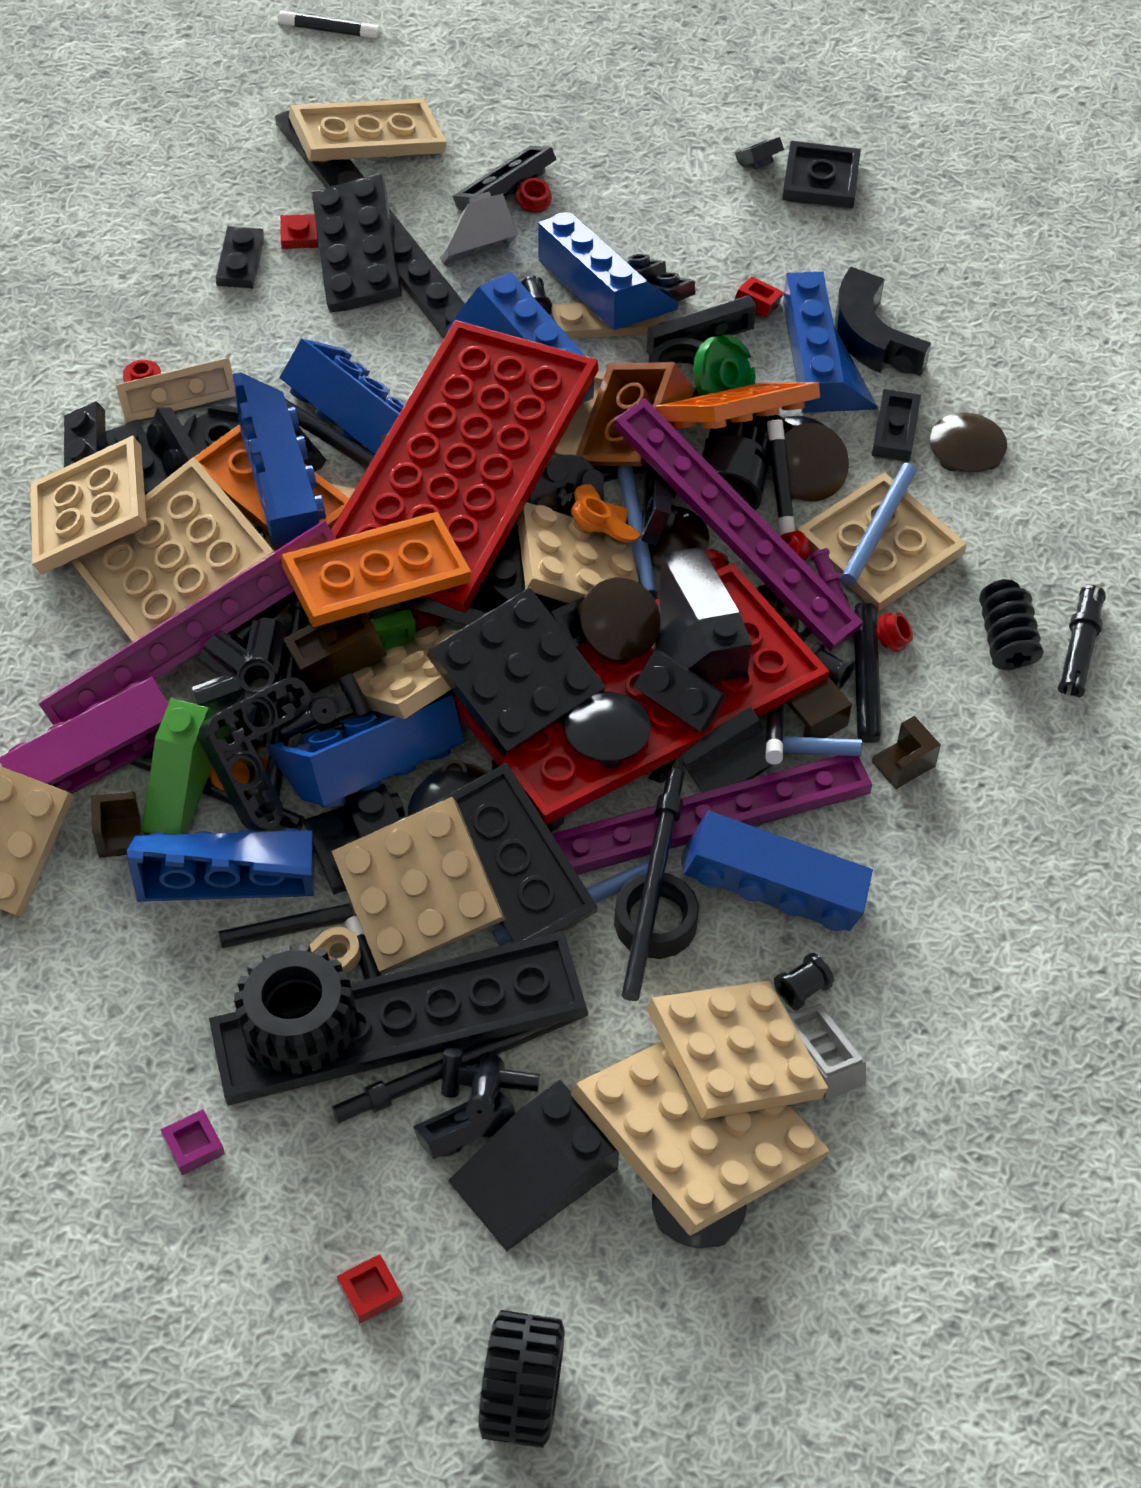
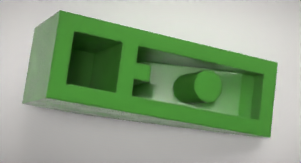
M173 698L170 699L155 737L141 832L148 835L157 832L169 835L187 834L212 769V765L199 739V728L202 722L215 714L210 708ZM228 725L219 728L215 732L218 740L224 738Z

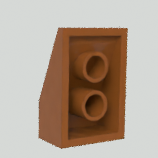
M675 362L609 363L575 456L587 460L592 466H644L647 462L614 429L615 418L643 398H646L655 409L657 405L692 398L695 390Z

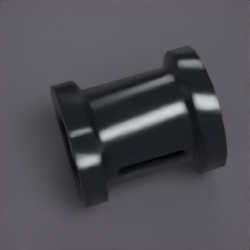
M815 643L810 650L830 671L829 678L841 690L851 677L855 662L850 659L843 661L827 652L825 645L822 643Z
M815 953L807 954L804 957L803 963L789 973L781 972L774 978L777 993L793 1010L801 1009L805 1005L807 998L820 989L828 990L833 986L834 982L833 973L829 966Z

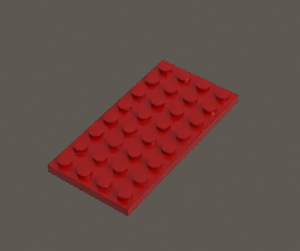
M455 320L332 527L331 531L336 539L438 512L470 568L471 578L469 583L424 595V597L466 613L598 373V360Z
M731 563L716 570V573L738 608L752 643L748 676L710 683L728 696L707 732L698 731L633 687L655 650L656 641L645 654L627 661L604 660L588 642L576 647L605 684L606 688L603 692H616L633 698L643 706L650 718L651 731L645 746L635 755L624 759L623 763L615 768L602 766L598 760L590 759L580 754L572 745L568 744L564 737L565 718L505 757H502L457 696L453 698L459 716L498 766L507 762L547 825L681 757L680 755L713 729L750 706L759 717L787 703L788 699L828 679L830 671L736 565ZM658 598V599H656L655 601H656L657 605L659 606V598Z

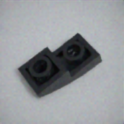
M635 254L628 257L627 264L646 281L676 302L696 294L695 280L680 278L678 273L667 272L666 261L650 259L648 254Z

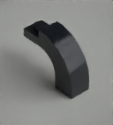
M850 266L839 288L835 314V327L849 354L861 364L881 373L885 364L894 366L899 372L913 373L921 376L927 367L931 343L884 324L878 318L875 311L881 303L885 279Z

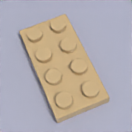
M424 98L290 105L289 119L309 161L325 162L339 159L358 160L372 157L392 158L406 155L426 156L428 154L445 153L447 141Z

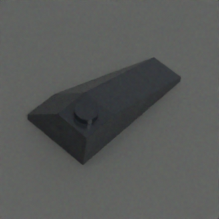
M702 547L663 553L658 606L661 625L655 650L662 651L709 683L748 676L752 643L738 608Z

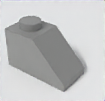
M485 192L469 199L470 203L461 213L442 252L440 259L443 264L510 244L515 239L517 232L503 193L491 197L490 192Z

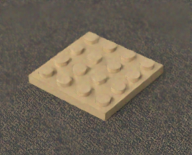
M193 457L145 495L147 526L70 562L133 642L267 557L274 550L195 457Z
M662 1041L577 1082L571 1092V1096L689 1236L814 1167L824 1160L830 1151L790 1105L702 1120Z

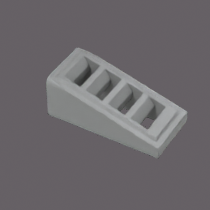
M821 1004L789 1016L828 1087L824 1094L826 1100L835 1098L866 1083V1061ZM818 1018L823 1028L804 1035L798 1025ZM829 1037L831 1040L817 1047L812 1045V1043ZM836 1052L839 1054V1057L826 1062L822 1059Z

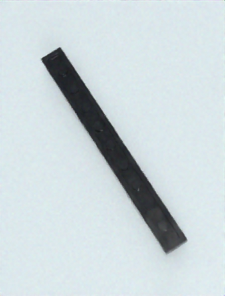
M290 110L275 115L276 125L325 188L365 178L351 159L328 160L325 162L309 161L289 119ZM389 208L400 283L444 339L447 334V327L465 303Z

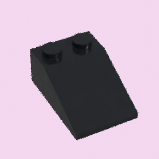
M558 1080L523 1105L449 1179V1183L503 1248L508 1251L617 1171L619 1152L571 1096V1091L561 1080Z

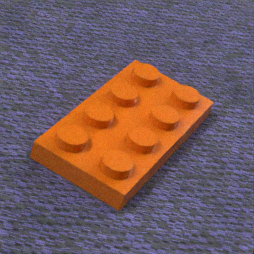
M764 382L661 404L655 407L668 422H673L674 428L695 427L697 422H702L703 429H714L727 426V419L733 423L753 420V413H756V416H771L779 414V407H782V410L805 408V401L820 398L819 382Z
M238 425L196 455L195 459L240 512L269 535ZM314 471L317 489L312 490L313 495H321L326 519L319 520V523L324 520L329 528L332 529L350 498Z
M438 512L282 554V567L313 627L470 582L471 570Z

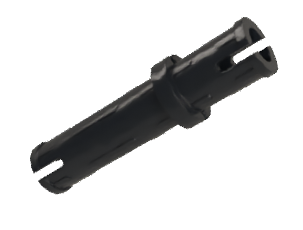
M1086 585L1080 589L1077 611L1072 615L1069 623L1072 633L1058 691L1066 694L1068 685H1072L1070 695L1075 697H1082L1085 693V684L1095 639L1101 633L1103 626L1100 616L1106 592L1099 587L1096 598H1093L1095 585Z

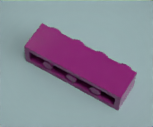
M153 677L143 682H135L129 685L122 693L107 701L91 705L84 713L73 719L53 725L46 733L37 738L15 745L8 753L0 757V763L4 768L73 794L137 760L141 756L154 750L155 737L168 707V702Z

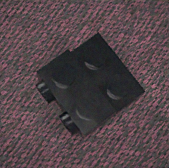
M385 783L370 791H359L345 796L346 801L343 807L304 819L306 831L312 830L315 853L333 895L347 891L332 851L405 817L404 807L397 792L389 794Z

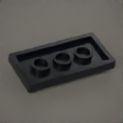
M382 174L312 191L323 281L329 311H347L402 297L386 186Z
M507 762L430 805L433 806L450 797L456 800L505 920L500 923L512 943L565 931L597 912V905Z

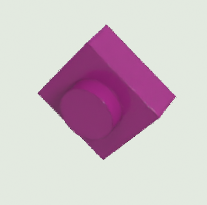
M204 1109L160 1129L162 1138L181 1175L225 1155L223 1145Z

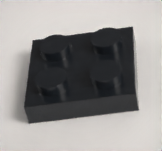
M790 141L782 200L854 208L861 149Z

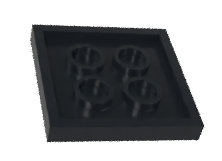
M530 587L429 649L426 655L502 757H505L565 718L566 714L580 703L599 692H603L606 688L602 680Z

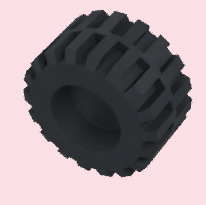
M290 945L280 947V953L273 955L270 950L262 954L263 961L258 964L253 961L247 967L249 976H241L237 983L239 992L234 994L235 1011L246 1046L251 1054L255 1053L257 1061L264 1066L271 1061L273 1070L283 1073L286 1067H291L292 1074L303 1073V1067L311 1066L312 1071L322 1068L321 1062L326 1059L332 1063L339 1058L338 1048L344 1050L348 1048L351 1043L349 1034H355L357 1027L355 1018L357 1011L348 974L346 971L343 972L342 964L336 958L330 960L328 952L320 948L315 953H312L309 945H300L299 950H291ZM310 999L318 1002L313 1011L300 1018L282 1019L274 1016L280 1007L293 1000Z
M501 1310L495 1318L487 1348L479 1405L478 1427L482 1439L543 1448L549 1440L556 1408L565 1329L560 1318Z

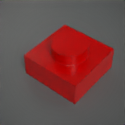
M314 214L280 215L281 249L318 248Z
M751 276L738 289L734 300L750 295L756 304L755 315H762L767 318L779 306L784 292Z
M381 1254L337 1275L338 1285L359 1324L403 1302L402 1293Z

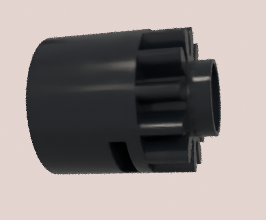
M737 422L736 425L731 426L727 424V426L721 427L720 431L715 428L710 429L708 438L705 440L702 457L756 511L761 504L771 457L770 446L767 445L769 437L767 435L758 437V427H748L743 425L742 422Z

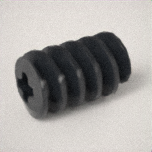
M1001 579L985 586L979 596L984 627L987 632V642L990 646L989 653L992 658V665L1002 670H1013L1034 664L1042 658L1044 653L1041 644H1039L1041 637L1037 631L1038 623L1034 617L1035 609L1031 604L1033 600L1031 593L1024 588H1020L1017 582L1008 579Z

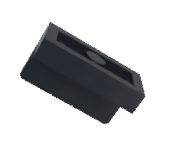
M751 706L713 729L680 755L684 766L701 792L753 779L774 766L766 761V734L763 731L760 719Z

